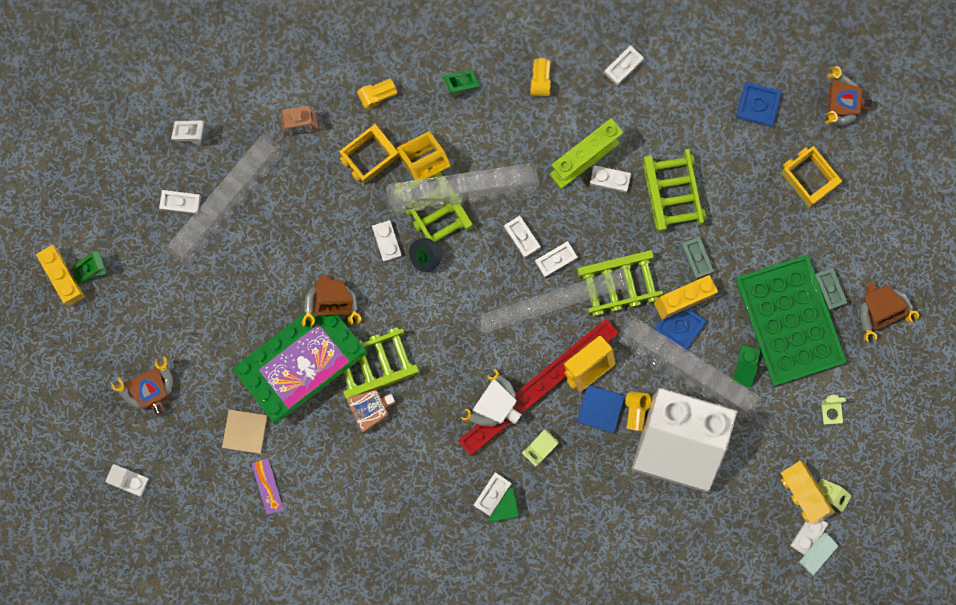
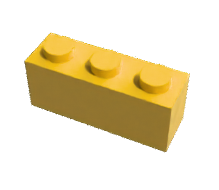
M51 245L36 254L66 306L69 307L85 298L55 246Z
M710 275L660 296L654 302V305L663 320L712 298L718 291Z
M799 461L781 472L783 485L786 489L790 488L793 495L791 497L797 506L800 505L803 509L801 514L807 523L810 522L816 525L835 513L804 462Z

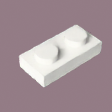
M630 45L604 71V74L618 86L644 58Z
M594 165L590 185L627 193L631 173Z
M162 190L159 209L198 215L201 196L199 194Z
M520 216L504 225L505 230L524 258L541 248Z
M390 220L373 225L372 228L383 262L402 257Z
M567 241L536 259L535 263L545 278L578 257Z
M494 473L474 506L490 516L511 483L497 473Z
M822 520L814 525L805 521L790 547L805 556L820 538L828 523Z

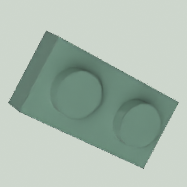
M700 237L681 244L695 280L714 272Z
M833 268L815 274L828 311L847 304Z

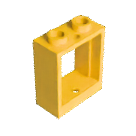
M376 124L339 151L341 163L345 167L349 166L353 171L351 175L357 182L361 181L363 184L367 183L399 158V152ZM374 137L389 157L363 175L348 156Z
M430 131L396 148L402 163L416 183L450 167L445 151ZM433 148L435 149V152L413 163L410 161Z
M814 146L809 150L807 147L798 153L799 157L796 160L790 159L783 165L784 169L781 172L809 208L842 182ZM809 157L829 181L811 196L790 172Z
M599 336L564 363L566 370L564 373L568 378L566 381L569 386L582 392L616 365L613 349Z

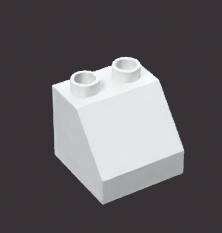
M659 388L652 396L651 406L647 413L631 470L705 493L708 492L726 451L737 411Z

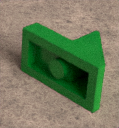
M472 70L443 76L453 99L462 92L476 90L480 86Z
M98 251L91 252L72 267L78 284L106 274Z
M741 345L732 383L751 388L758 369L759 349Z

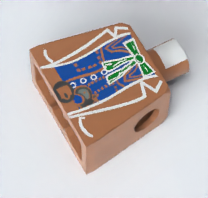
M310 106L282 110L280 119L283 137L319 131L316 112Z
M377 390L347 398L348 404L363 434L386 419L389 415L385 408L395 404L391 393L380 398Z

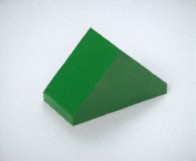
M509 487L488 519L489 522L493 523L519 517L514 491L511 487Z

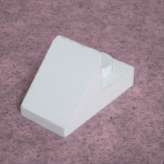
M175 121L171 139L176 142L190 141L201 145L204 121Z
M113 464L105 482L142 496L149 478Z

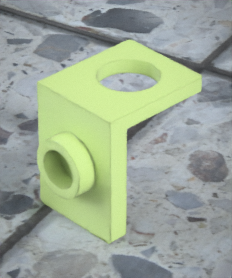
M839 395L827 396V399L821 401L823 424L843 423L841 404L846 401L845 397L839 398ZM829 409H835L838 412L835 420L827 417Z
M545 429L522 454L537 466L559 442Z
M821 478L818 486L826 499L840 512H843L851 495L841 486ZM844 496V501L840 505V499Z

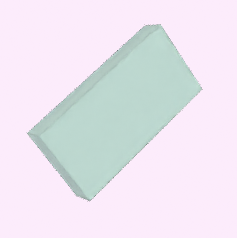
M823 533L799 563L811 575H814L838 545L829 535Z

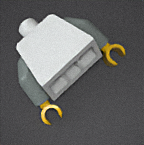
M496 369L493 370L496 374L495 377L488 375L491 384L472 412L468 409L464 410L469 415L467 418L461 417V419L467 423L472 422L480 426H496L501 424L505 418L514 424L520 418L521 414L512 408L516 403L514 389L511 383L502 377Z

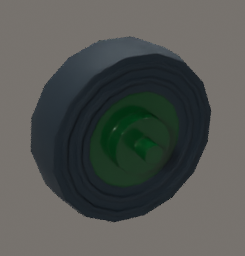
M424 237L415 240L410 245L409 257L415 268L422 272H429L438 267L441 262V252L433 240Z

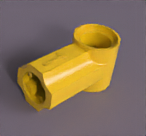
M545 58L534 59L530 96L549 97L550 60Z
M391 78L374 86H364L357 91L365 110L371 109L381 101L398 94Z
M630 391L625 399V403L629 408L627 429L643 431L645 410H648L651 406V397L647 393Z

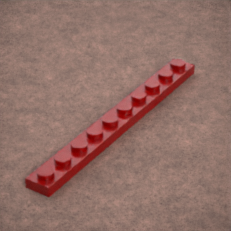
M607 319L602 321L515 393L516 403L512 408L520 414L526 411L566 377L564 363L599 336L608 343L618 335L616 329ZM505 418L501 424L496 426H480L477 424L460 438L458 442L471 456L509 425L511 421Z

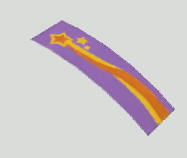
M269 459L252 463L267 515L283 510Z

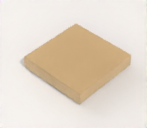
M229 410L222 448L261 454L268 416Z

